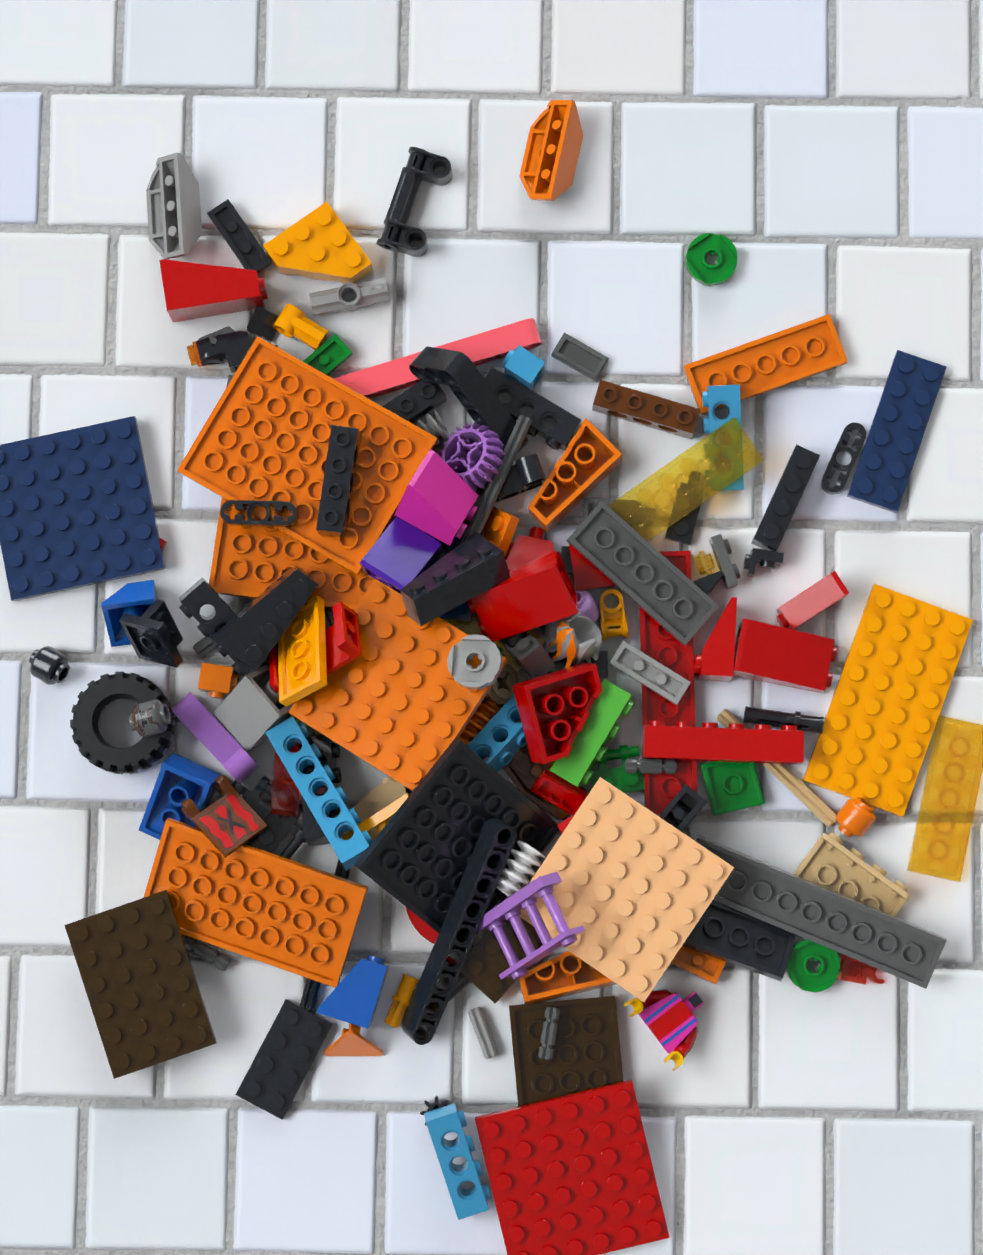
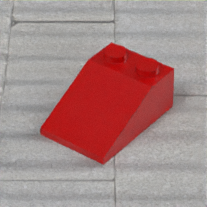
M737 597L730 599L699 655H696V658H694V673L698 674V680L729 682L733 678Z

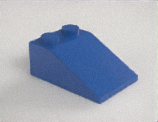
M176 753L171 754L161 766L139 831L160 840L165 821L168 818L197 827L193 821L182 813L181 803L189 798L194 802L198 810L202 812L209 806L216 789L215 785L217 783L215 779L221 774Z

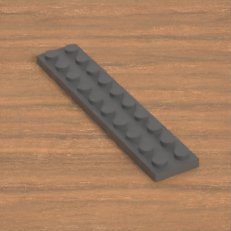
M699 835L697 836L696 842L735 867L713 899L714 901L920 987L927 988L947 938Z

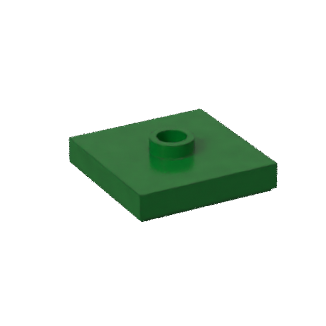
M709 762L700 765L713 817L765 804L755 763Z

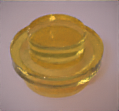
M704 550L699 551V554L694 556L696 567L701 576L705 574L708 576L712 574L711 569L715 568L713 558L710 553L706 554Z

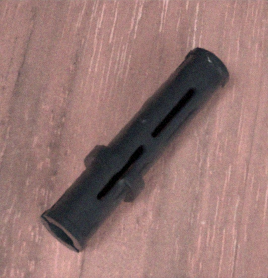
M745 706L743 723L764 724L773 727L792 725L797 726V730L822 734L824 717L802 715L799 711L787 713Z

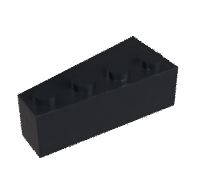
M475 532L400 591L408 616L422 626L510 578V573L504 552Z

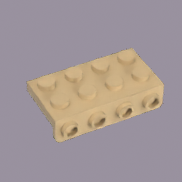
M830 832L829 835L822 833L793 875L895 917L905 902L911 897L907 893L909 888L898 880L892 882L885 877L887 874L885 870L876 864H873L872 867L863 861L865 856L856 849L852 848L850 851L842 846L844 841L834 833Z

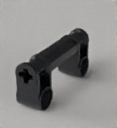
M410 147L408 150L410 155L406 167L402 168L384 220L385 228L376 244L387 250L420 257L428 250L426 234L419 228L407 225L422 180L439 186L447 185L452 179L453 172L450 161L446 157L430 153L418 147ZM437 167H445L447 169L443 175H437L434 171ZM413 238L423 240L418 247H412L409 243Z

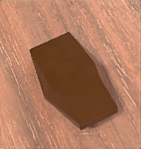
M526 744L513 755L511 762L507 766H503V769L522 794L563 820L569 814L568 812L531 792L533 783L545 768L550 771L555 761L546 764L532 762L528 745ZM582 785L580 789L587 792V790Z

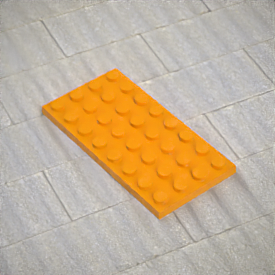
M873 584L824 719L822 734L818 736L802 781L856 800L857 797H860L875 808L903 817L973 620Z

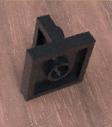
M156 599L141 617L127 613L121 617L119 621L140 659L176 668L183 662L177 649L183 637L164 601Z

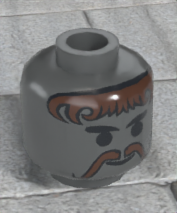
M153 699L135 705L132 715L129 716V723L132 730L137 731L140 736L149 737L165 732L168 724L171 723V716L165 703L162 704L159 700Z

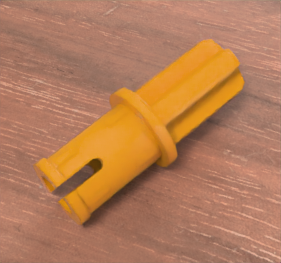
M403 974L395 996L392 995L391 997L393 1001L385 1018L387 1025L394 1028L399 1027L419 980Z

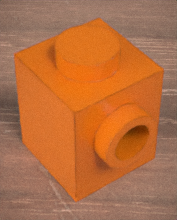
M202 662L198 689L209 692V697L224 699V696L229 695L238 685L239 675L235 674L236 670L233 667Z

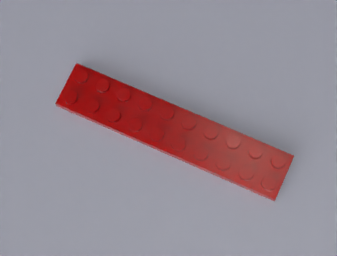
M659 551L691 580V551ZM639 607L640 651L691 682L677 705H674L641 684L642 734L644 725H649V721H665V726H676V722H692L691 727H696L693 637L683 646ZM676 760L677 772L675 774H665V772H662V774H644V807L655 814H661L685 784L698 793L697 761Z

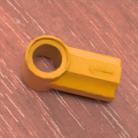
M286 304L273 324V327L282 335L288 338L294 337L314 350L324 343L329 332L308 319L303 311L291 304Z

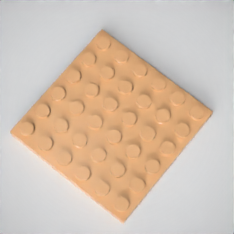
M600 777L530 883L539 876L558 872L562 882L553 887L554 892L552 894L569 929L584 926L585 928L584 932L576 936L578 941L564 948L642 1002H645L735 867ZM538 897L536 899L538 902L536 906L553 939L559 935L558 929L543 898ZM522 908L519 916L534 926L527 910Z

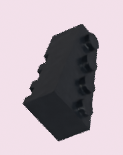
M291 567L271 584L266 591L252 600L239 614L231 618L219 631L211 635L209 639L249 668L257 671L318 584L298 569Z

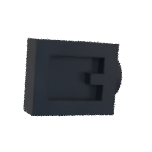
M752 548L750 554H745L743 569L748 570V577H753L756 562L760 563L761 568L775 569L776 566H781L783 563L784 553Z

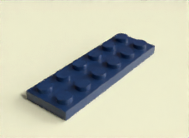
M900 350L896 351L847 497L893 513L898 512L946 366Z

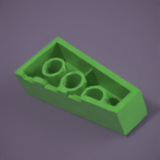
M606 679L601 683L603 690L590 708V715L581 732H578L569 755L556 760L550 769L553 773L581 788L582 784L587 785L594 774V771H592L597 761L600 763L608 750L606 748L608 743L617 736L622 721L630 714L636 701L633 695Z

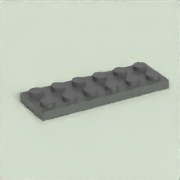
M603 501L599 502L566 540L683 646L692 639L719 608L716 602Z

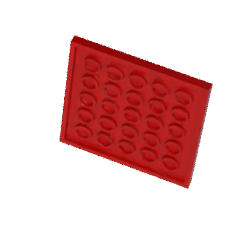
M632 1080L475 1117L507 1255H600L670 1238Z

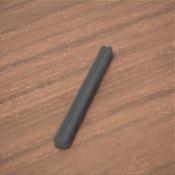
M524 415L519 416L503 450L505 455L500 458L503 465L497 468L499 474H494L491 477L492 482L488 483L478 504V509L461 543L475 532L481 534L532 423L530 418Z

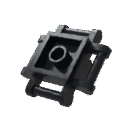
M265 775L252 792L234 780L231 784L239 795L242 794L246 797L245 801L267 824V828L245 844L274 853L288 833L291 832L295 836L279 855L291 859L303 842L306 843L304 832L294 825L303 814V804H297L271 784V780ZM263 791L291 812L288 819L259 798Z

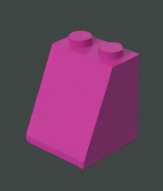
M430 449L410 480L394 515L450 546L455 537L459 539L462 537L467 528V525L464 523L465 520L471 521L478 507L474 506L479 495L436 452Z

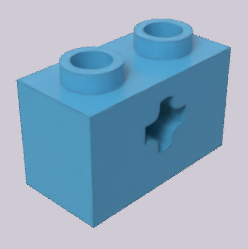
M520 345L515 351L511 349L503 360V363H505L503 366L504 374L532 391L545 373V362Z

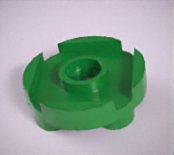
M712 233L702 234L695 238L688 248L685 257L687 270L693 279L704 286L722 284L734 273L737 265V250L726 236ZM709 253L711 256L716 254L718 256L716 259L717 264H707L705 262L707 260L706 254Z
M806 939L797 943L792 948L786 970L792 983L801 990L821 992L834 984L840 970V959L836 951ZM810 958L820 962V965L817 967L818 972L816 973L806 969V965L809 964L808 959Z

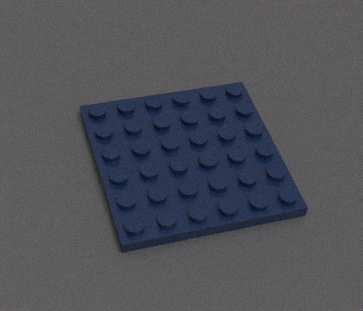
M135 416L0 445V545L11 601L166 569Z

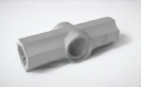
M385 278L358 284L345 283L338 288L309 293L314 316L344 310L355 311L359 307L390 301ZM348 292L357 295L353 302H345L343 296Z

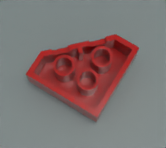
M581 663L512 685L531 761L546 764L569 755L578 732H581L590 715V708L603 690L596 664Z

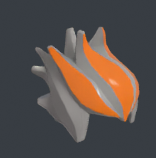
M581 611L566 617L559 623L556 631V640L549 645L551 649L557 648L556 655L551 659L553 662L567 658L565 668L570 667L572 663L573 666L578 665L583 660L591 663V657L595 660L599 657L602 646L601 631L591 619L579 616L582 613Z

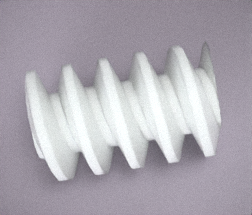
M517 841V845L521 850H511V854L515 859L507 860L508 869H503L502 877H500L496 888L509 897L514 894V891L517 892L522 889L520 883H530L526 874H536L532 866L540 867L542 865L538 857L546 858L526 842Z

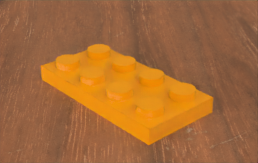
M318 595L306 601L278 640L279 702L286 707L327 685L324 600Z

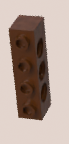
M603 380L599 382L592 411L688 439L693 437L701 410Z

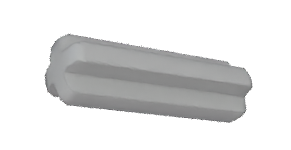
M477 1007L469 1010L468 1015L484 1058L490 1059L497 1056L498 1051L482 1008Z

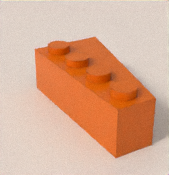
M587 418L584 419L564 454L557 461L553 471L528 506L529 515L546 532L551 530L622 463V453Z
M566 951L528 970L526 975L519 978L525 1005L616 985L611 979L570 951Z

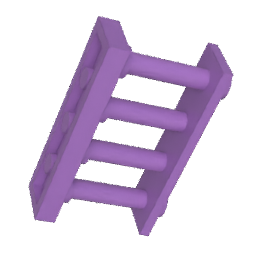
M558 872L539 876L484 915L478 931L489 928L490 932H494L510 968L499 974L500 979L512 976V979L516 980L528 973L527 968L559 947H566L578 941L576 936L585 931L584 926L569 929L552 894L554 892L553 887L562 882ZM538 897L543 898L558 929L559 935L553 939L536 906L538 903L536 899ZM522 908L527 910L543 944L537 950H535L519 916ZM505 920H510L526 954V957L520 961L503 928Z

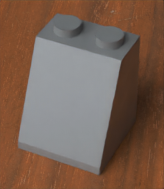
M266 664L257 671L246 675L213 713L245 751L249 752L268 739L265 732L292 716L288 712L294 703L286 707L279 702V693L275 692L270 685L269 664Z

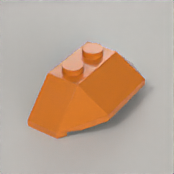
M551 100L547 105L548 108L539 115L530 127L519 177L531 200L554 201L573 185L583 139L576 103L573 100Z

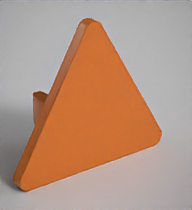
M349 1023V1029L343 1028L342 1036L324 1051V1055L382 1056L383 1050L360 1035V1026Z

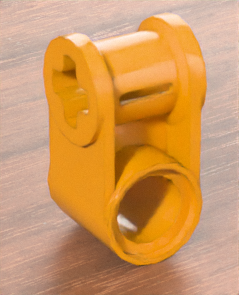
M615 589L606 590L599 599L602 641H606L610 637L620 636L626 639L628 638V625L622 594ZM608 595L615 596L618 599V606L614 609L607 608L604 604V598ZM610 627H620L615 629H608Z

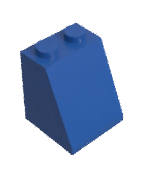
M369 955L368 959L361 958L318 1007L317 1013L367 1029L371 1028L389 966L384 965L385 959Z

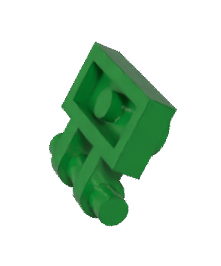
M621 745L619 749L607 750L600 763L596 762L598 763L599 770L594 771L590 780L591 789L601 777L624 793L643 791V774H640V772H636V774L625 772L626 759L640 756L638 745L631 747ZM621 759L622 767L607 769L606 761Z

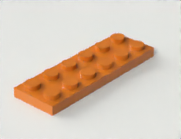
M827 314L683 366V370L697 407L701 409L700 415L707 414V407L702 406V391H706V386L740 385V399L744 401L845 365L848 361L831 316ZM719 404V405L716 406L715 410H718V409H721V408H724V407H727V406L724 405V404Z

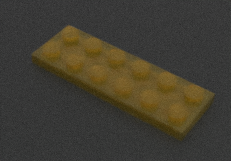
M733 417L608 506L645 540L650 541L760 464L764 459L735 417Z
M944 716L938 717L907 871L960 882L983 771V725Z

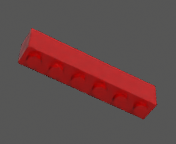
M649 721V725H644L642 759L799 765L804 763V731H798L797 726L783 725L781 730H771V725L764 724L755 725V729H744L745 724H729V728H718V723H702V727H691L692 722H676V726H665V721Z

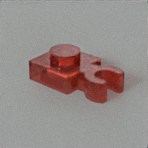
M844 954L841 955L838 980L865 985L867 977L872 983L883 984L885 981L876 977L877 968Z

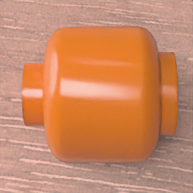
M857 797L856 800L848 799L836 815L837 822L840 824L838 829L850 838L853 835L858 837L864 836L876 820V816L873 813L874 807L860 797Z

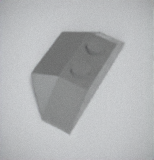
M178 152L157 158L156 168L151 175L146 189L149 241L163 259L167 260L187 255L202 235L199 183L181 153Z

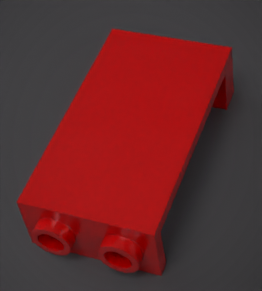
M341 601L332 606L334 625L325 630L327 676L362 655L358 614ZM274 646L268 654L270 685L275 692L279 693L278 648Z

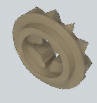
M507 663L497 679H502L501 685L503 688H498L499 683L496 681L488 691V700L495 701L496 704H506L514 695L512 685L519 683L515 669Z

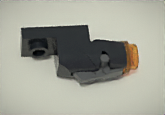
M227 326L199 338L198 341L192 342V345L187 346L192 366L198 365V367L224 364V361L227 360L230 371L235 372L249 351L251 342L248 332L234 331L230 326Z

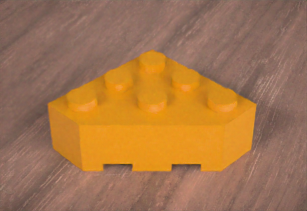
M327 201L263 245L265 253L280 274L299 275L310 279L341 282L342 284H355L373 271L371 261Z

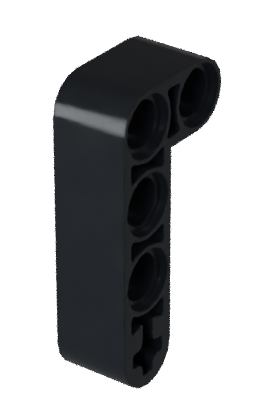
M536 453L515 461V465H512L495 503L543 485L546 476ZM488 481L485 482L484 489L479 487L477 488L476 493L479 496L474 506L478 507V504L489 483Z

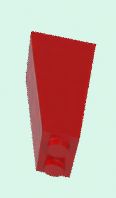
M167 259L159 260L166 308L172 322L254 310L257 305L265 308L264 300L268 299L267 288L264 278H259L257 270Z
M556 551L509 571L510 578L467 601L471 612H477L481 620L478 622L483 636L488 635L492 642L579 613L578 596Z
M743 618L738 627L735 643L733 676L824 693L826 688L831 687L833 673L829 672L830 662H835L838 647L834 646L835 639Z

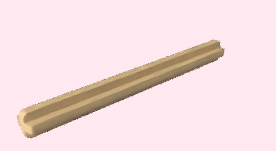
M727 709L717 716V720L725 728H729V724H742ZM762 763L826 826L830 827L837 820L836 814L784 764Z

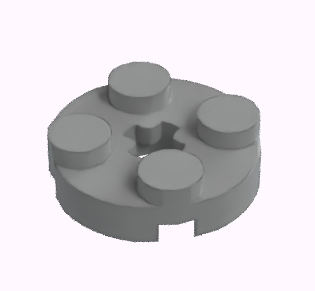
M473 634L465 636L461 639L462 641L451 648L447 660L448 670L454 680L467 689L478 690L493 685L497 681L503 665L502 654L499 648L483 635ZM478 655L482 663L476 669H473L472 665L468 664V662Z

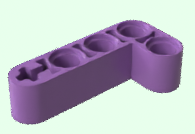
M191 692L171 709L238 783L246 780L260 766Z

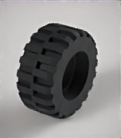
M115 672L112 675L107 673L100 676L101 679L97 681L92 680L87 684L88 688L84 692L81 691L77 696L79 700L76 705L73 704L71 711L73 713V720H70V728L73 729L72 738L74 743L77 744L79 752L96 767L114 774L138 773L139 770H146L152 767V763L156 760L159 761L164 756L163 752L165 749H169L171 744L170 738L175 730L173 725L174 713L171 710V703L153 682L135 673ZM117 699H130L138 704L157 699L162 704L165 703L171 716V723L168 724L165 732L142 737L138 743L127 748H117L109 745L102 738L98 728L101 712L109 703Z

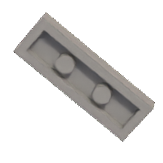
M625 641L621 643L609 662L616 669L674 705L678 704L691 683Z

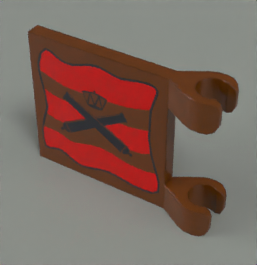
M220 775L215 779L217 783L215 787L223 797L202 812L198 810L194 802L189 798L183 801L181 805L182 813L193 821L226 858L267 828V824L238 794L226 776Z

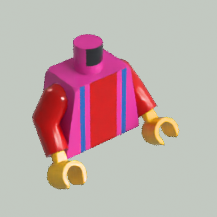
M667 989L653 990L645 1002L638 998L626 1001L624 1007L630 1004L634 1009L633 1013L629 1014V1016L633 1017L638 1014L669 1054L664 1058V1063L672 1059L675 1062V1067L672 1070L675 1071L683 1064V1059L693 1048L698 1034L696 1025L699 1022L692 1013L700 1008L704 1002L695 991L682 1000L676 992L671 993Z

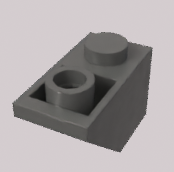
M528 631L499 640L531 679L545 675L556 666L542 645Z

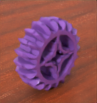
M474 422L473 425L465 423L463 429L456 427V433L454 435L449 434L450 439L447 442H442L444 448L437 452L476 492L478 487L485 488V482H492L491 477L494 474H499L497 468L503 465L500 458L505 453L502 450L504 445L499 440L498 434L493 430H489L488 426Z

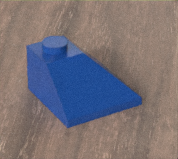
M154 580L128 583L101 603L111 647L131 644L119 620L125 613L141 617L154 601L158 599Z

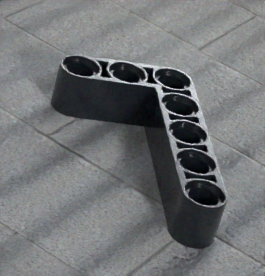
M425 347L409 365L412 374L421 381L448 386L475 423L488 426L489 430H493L498 434L499 440L504 445L502 450H504L516 421L468 356L459 351ZM526 436L518 453L528 443V438Z

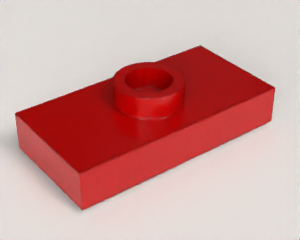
M546 768L531 786V792L571 815L576 814L589 794Z

